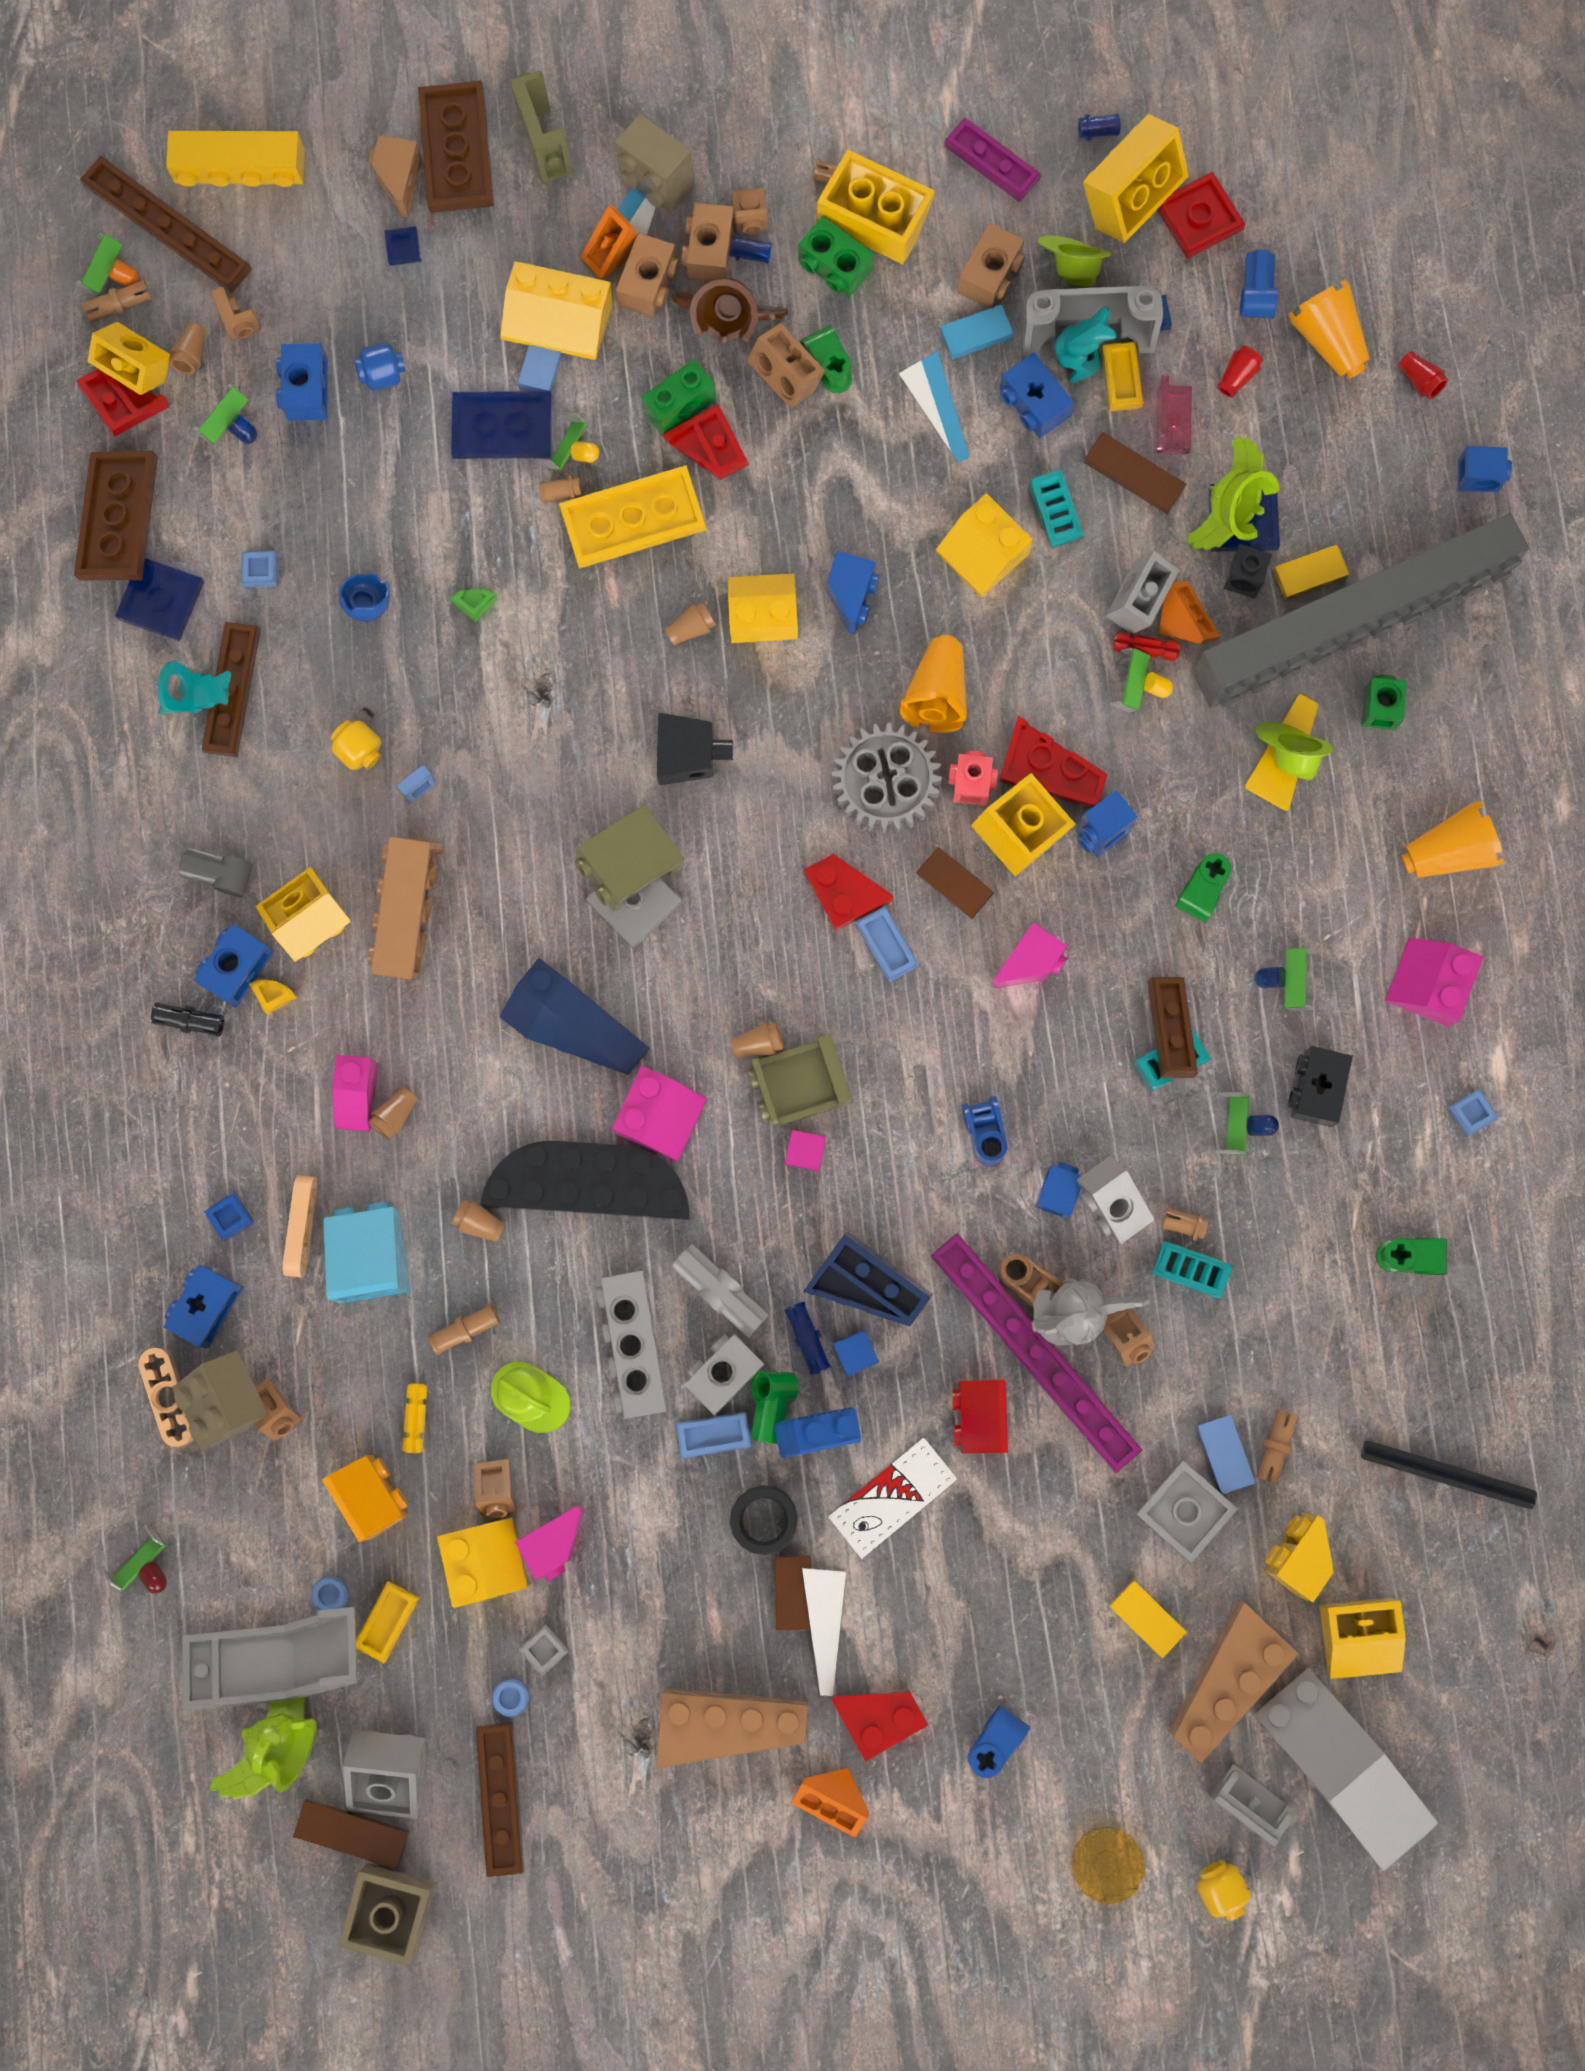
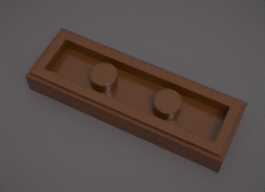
M1104 432L1099 436L1084 459L1085 464L1167 515L1187 485L1182 480Z
M1151 977L1148 980V990L1161 1078H1194L1198 1074L1184 977Z
M306 1799L303 1803L293 1837L397 1869L402 1858L409 1830Z

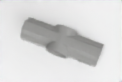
M693 1244L685 1249L673 1263L672 1267L699 1291L697 1294L717 1313L724 1314L748 1338L768 1319L769 1315L743 1292L744 1288L724 1269H718Z

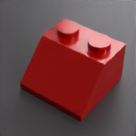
M1006 1379L959 1381L958 1389H952L953 1410H959L960 1425H953L954 1446H960L962 1454L1008 1453Z

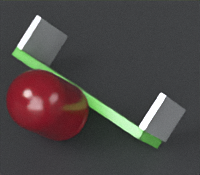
M145 1524L144 1527L151 1538L114 1576L107 1570L102 1569L109 1584L120 1591H123L138 1575L145 1588L152 1594L161 1593L167 1586V1579L159 1565L153 1562L150 1563L163 1550L166 1544L159 1533Z

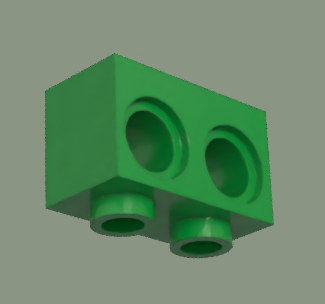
M824 216L818 220L798 244V260L801 266L811 274L816 273L823 278L831 290L836 293L842 292L848 298L874 270V253ZM819 247H824L828 249L826 252L823 253L815 251V249ZM844 266H850L853 268V270L849 272H844L840 270V268Z

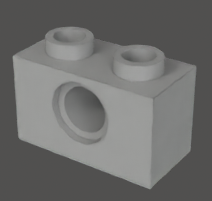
M1154 551L1137 559L1129 570L1106 617L1130 634L1151 626L1180 570Z
M1109 1156L1077 1179L1083 1191L1079 1197L1091 1213L1095 1211L1097 1218L1094 1220V1223L1105 1237L1111 1235L1122 1244L1155 1220L1128 1171L1112 1156Z
M735 1334L730 1339L726 1335L722 1336L710 1349L714 1355L705 1364L699 1360L685 1374L689 1380L684 1385L713 1415H717L755 1374L765 1366ZM720 1362L729 1363L733 1371L731 1378L724 1383L717 1382L713 1377V1368Z

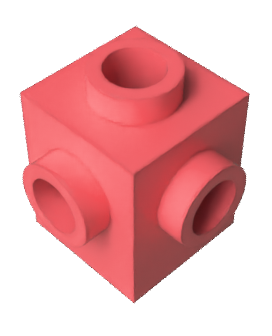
M967 751L965 754H959L957 765L950 764L948 784L955 785L953 802L987 806L989 790H996L998 769H992L993 757H986V754L980 751Z

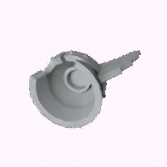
M1083 1277L1080 1281L1071 1278L1063 1280L1064 1285L1055 1294L1048 1290H1038L1034 1301V1321H1032L1033 1331L1040 1333L1046 1341L1058 1346L1087 1344L1096 1339L1104 1329L1108 1314L1135 1307H1143L1150 1304V1300L1133 1298V1296L1120 1297V1295L1105 1298L1096 1284L1087 1282Z

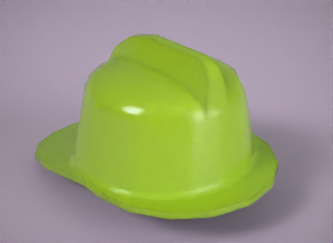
M1044 235L1038 239V243L1042 247L1055 253L1058 275L1067 283L1087 288L1094 286L1103 258L1111 256V252L1107 250L1097 249L1068 237Z
M1266 721L1259 723L1255 727L1257 736L1273 746L1277 767L1291 776L1305 780L1314 779L1323 756L1329 755L1334 751L1333 745L1329 742L1312 737L1287 724Z
M524 1361L511 1362L504 1365L495 1374L491 1383V1397L494 1405L504 1415L528 1430L536 1433H549L559 1429L568 1418L571 1407L570 1397L566 1388L534 1365Z

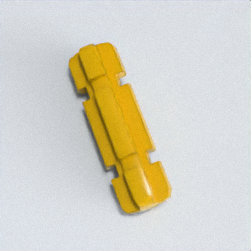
M411 1383L407 1386L406 1398H409V1404L406 1403L404 1432L407 1433L406 1437H403L402 1450L405 1453H421L424 1438H421V1433H424L426 1404H423V1401L427 1399V1385Z

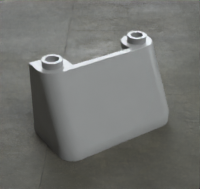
M1150 286L1032 291L1024 297L1021 307L1023 358L1028 357L1033 352L1039 358L1040 349L1047 341L1055 342V326L1077 325L1083 319L1088 320L1103 307H1108L1110 311L1108 324H1120L1121 339L1129 337L1134 340L1138 346V354L1155 353L1163 319L1161 295Z

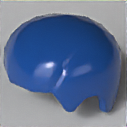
M376 573L368 575L356 574L348 577L339 588L340 607L354 620L370 622L380 618L389 607L388 581L383 582Z

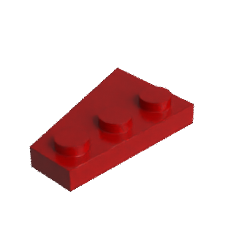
M1018 715L999 782L1015 786L1032 773L1052 797L1093 808L1100 802L1108 774L1075 752L1068 751L1056 743L1054 738L1044 732L1042 734L1030 726L1028 721Z

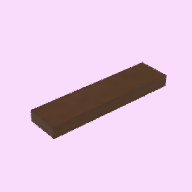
M225 622L215 677L225 671L231 672L228 687L229 697L226 705L219 703L213 708H209L202 744V751L204 753L238 757L261 631L258 626Z
M513 1722L477 1725L476 1737L486 1876L523 1874L524 1858Z

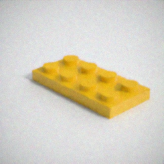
M686 465L559 503L579 569L706 531V525Z

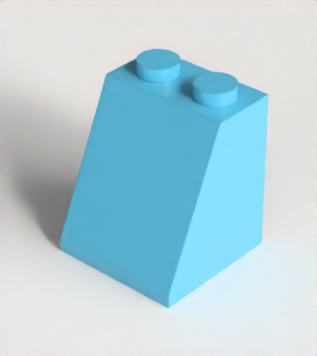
M381 1202L368 1205V1211L355 1213L354 1208L334 1210L333 1217L324 1218L327 1300L342 1304L411 1292L399 1209L389 1207V1202Z

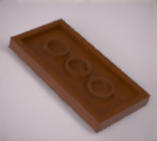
M472 81L418 87L429 212L493 207L494 196L483 82Z
M153 451L90 453L74 576L80 581L142 580L158 456Z

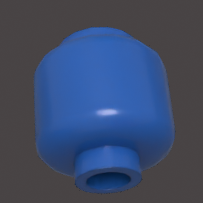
M389 343L363 347L359 351V357L354 358L359 381L361 384L366 383L370 390L398 385L400 373L405 372L401 352L395 353Z

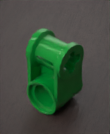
M828 325L800 340V344L824 368L825 372L821 381L825 388L832 393H843L848 390L852 384L851 360L841 345L834 328Z
M1218 853L1205 856L1185 885L1175 907L1206 923L1216 907L1220 893L1230 875L1231 865L1229 860L1224 855ZM1211 865L1217 867V875L1214 878L1209 876L1210 870L1208 868Z
M1445 1238L1394 1239L1383 1242L1376 1250V1261L1385 1271L1415 1273L1418 1275H1447V1239ZM1395 1250L1396 1253H1401V1260L1392 1258L1391 1251Z

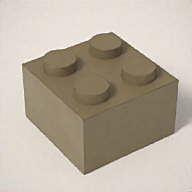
M641 113L615 141L621 180L629 188H637L644 193L647 200L657 208L663 207L671 213L695 186L691 150Z
M238 1350L201 1364L172 1387L175 1402L183 1411L189 1424L190 1435L198 1443L201 1451L239 1436L268 1415Z
M367 1863L358 1873L338 1946L410 1966L418 1955L437 1882Z

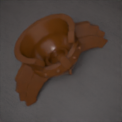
M731 278L712 280L702 285L695 295L675 292V295H672L674 303H677L679 307L690 310L691 325L697 336L708 331L712 337L719 338L718 342L727 343L728 340L732 339L735 341L738 337L746 343L754 334L758 320L775 321V319L788 315L787 308L757 305L752 291L742 282H739V280Z

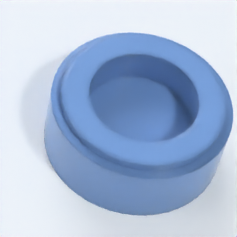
M337 1576L321 1578L313 1586L311 1592L312 1602L318 1610L343 1608L349 1599L348 1585L342 1578Z
M508 1678L500 1682L492 1695L495 1709L500 1714L508 1717L520 1714L527 1707L530 1699L528 1687L524 1682L516 1678Z

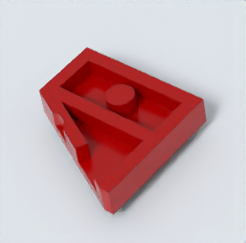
M835 854L804 869V874L835 931L894 900L891 893Z

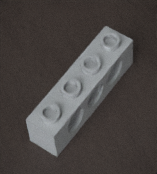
M637 1271L601 1278L602 1287H597L596 1290L599 1307H606L608 1321L602 1322L605 1342H612L614 1356L608 1357L611 1378H618L620 1391L614 1392L617 1413H623L624 1419H632L669 1412L645 1272ZM624 1301L632 1302L635 1307L634 1316L627 1321L620 1320L616 1314L618 1305ZM629 1336H637L641 1342L640 1351L633 1356H627L622 1349L623 1341ZM640 1370L646 1375L647 1383L642 1390L633 1391L628 1385V1378L632 1372Z

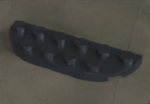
M541 1141L523 1146L506 1156L493 1170L484 1187L480 1204L482 1207L690 1220L689 1202L685 1189L676 1173L665 1161L655 1154L638 1147L613 1144Z

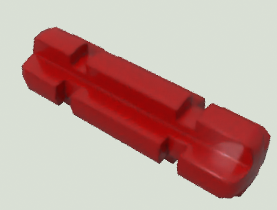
M1117 632L1113 641V650L1121 652L1123 649L1136 648L1149 654L1151 658L1158 659V656H1163V660L1176 661L1179 655L1180 643L1172 640L1162 642L1160 638L1137 634L1134 637H1130V633Z

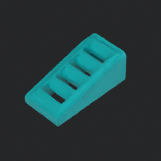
M1059 469L1031 479L1028 490L1051 548L1083 538V532L1062 471ZM1054 487L1056 488L1054 490L1042 494L1043 491L1052 489ZM1060 498V503L1046 507L1045 503ZM1063 511H1065L1066 513L1065 516L1059 517L1054 520L1050 519V516L1058 514ZM1070 523V529L1055 534V528Z
M1193 1029L1194 1050L1199 1057L1196 1059L1197 1067L1210 1061L1211 1058ZM1157 1049L1138 1058L1133 1063L1150 1093L1177 1079H1158L1149 1063L1155 1060L1159 1067Z
M1163 1241L1151 1274L1214 1299H1221L1233 1265ZM1171 1252L1178 1254L1172 1272L1165 1271ZM1188 1258L1191 1261L1185 1277L1179 1276L1184 1259ZM1201 1263L1205 1266L1199 1282L1193 1281L1198 1264ZM1214 1268L1219 1271L1213 1287L1207 1286V1282Z

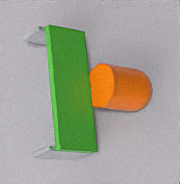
M100 233L97 238L101 241L82 282L78 280L75 285L96 297L100 294L108 276L122 285L128 286L139 282V274L134 268L116 259L123 244L106 234Z

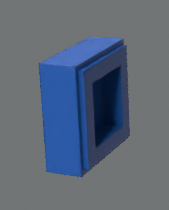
M234 1192L204 1211L222 1241L230 1239L254 1223L240 1198Z
M866 1330L833 1344L847 1377L879 1363Z

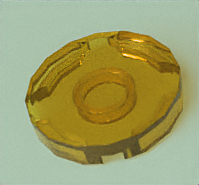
M1109 1826L1094 1828L1080 1838L1073 1850L1071 1859L1073 1877L1080 1890L1091 1899L1107 1905L1122 1903L1133 1896L1138 1890L1145 1872L1144 1857L1136 1841L1123 1830Z

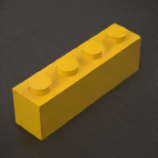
M168 131L166 167L175 184L183 186L212 184L219 187H224L228 184H244L250 187H257L260 184H276L281 187L303 184L305 147L298 131Z

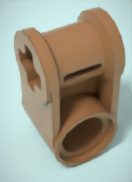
M1022 1254L1007 1256L998 1265L999 1279L1019 1294L1033 1308L1038 1290H1044L1048 1286L1046 1290L1052 1291L1055 1294L1064 1285L1057 1277L1047 1270L1040 1268ZM1011 1260L1020 1262L1024 1268V1274L1019 1280H1013L1007 1275L1006 1267Z

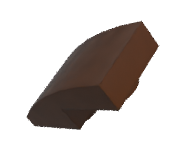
M939 847L936 848L916 872L922 880L941 893L947 901L971 919L976 916L994 894L976 876Z

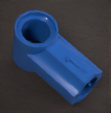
M1257 249L1246 255L1245 279L1240 298V317L1273 319L1275 317L1278 302V289L1274 288L1275 254L1270 253L1269 250Z

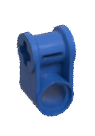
M996 1096L990 1097L988 1102L971 1106L967 1103L961 1104L967 1132L970 1134L977 1161L987 1167L1000 1164L1005 1157L1008 1147L1003 1129L1001 1110ZM986 1141H994L999 1145L1000 1153L994 1157L987 1156L983 1153L981 1145Z
M999 1705L968 1753V1762L971 1769L982 1778L996 1776L1011 1754L1020 1746L1029 1732L1030 1726L1005 1707ZM989 1750L992 1751L990 1758L994 1761L991 1767L984 1765L981 1769L978 1768L980 1761L976 1758L979 1752L987 1754Z

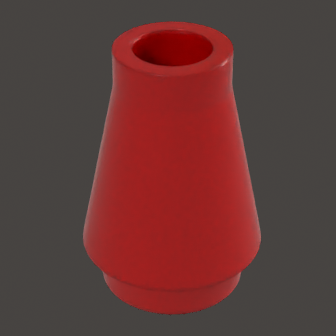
M1242 345L1239 350H1234L1217 389L1225 396L1233 398L1261 370L1262 357L1255 350L1245 345Z
M1413 351L1407 353L1399 362L1398 367L1405 373L1421 397L1426 396L1429 400L1435 398L1448 383L1445 370L1417 356Z

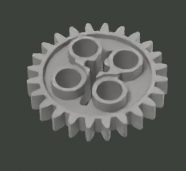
M888 723L885 732H881L878 725L874 724L873 734L869 735L862 728L860 729L861 739L859 741L852 736L849 737L851 749L843 746L840 747V754L845 759H834V766L840 770L832 772V780L839 781V783L833 786V793H843L837 799L838 806L848 804L845 816L849 817L856 813L857 826L864 820L869 821L868 831H872L876 824H881L882 833L885 834L888 825L893 824L895 831L898 833L900 832L901 822H905L908 827L912 828L914 824L913 816L922 821L925 819V813L922 808L933 810L934 803L929 797H939L940 791L933 786L940 785L942 777L933 774L940 771L941 764L931 763L936 757V751L925 752L928 740L917 743V731L906 736L904 735V725L896 733L893 732L891 723ZM879 750L884 751L889 778H892L891 791L896 803L895 806H890L886 782L881 778L882 765L878 756ZM895 753H903L909 760L905 764L898 765L890 757ZM862 760H870L876 767L872 771L864 772L858 768L857 764ZM902 785H911L915 788L916 793L911 797H904L898 792V788ZM869 792H878L882 795L883 800L877 804H870L864 797Z

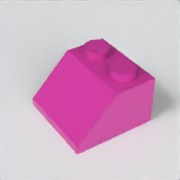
M1408 938L1384 1001L1450 1027L1461 1019L1484 956L1451 943Z
M641 1065L612 1130L623 1138L678 1162L707 1099L675 1080Z

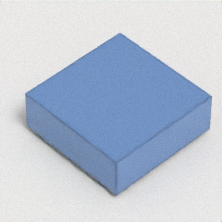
M276 551L242 552V584L245 588L278 586V554Z
M422 765L399 783L397 787L407 801L413 803L436 785V781L427 768Z
M1480 1089L1475 1090L1447 1107L1466 1137L1498 1119V1116Z

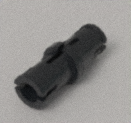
M156 1002L152 1008L151 1023L155 1025L178 1028L181 1032L188 1034L193 1031L220 1037L224 1030V1015L197 1011L192 1006L182 1008Z

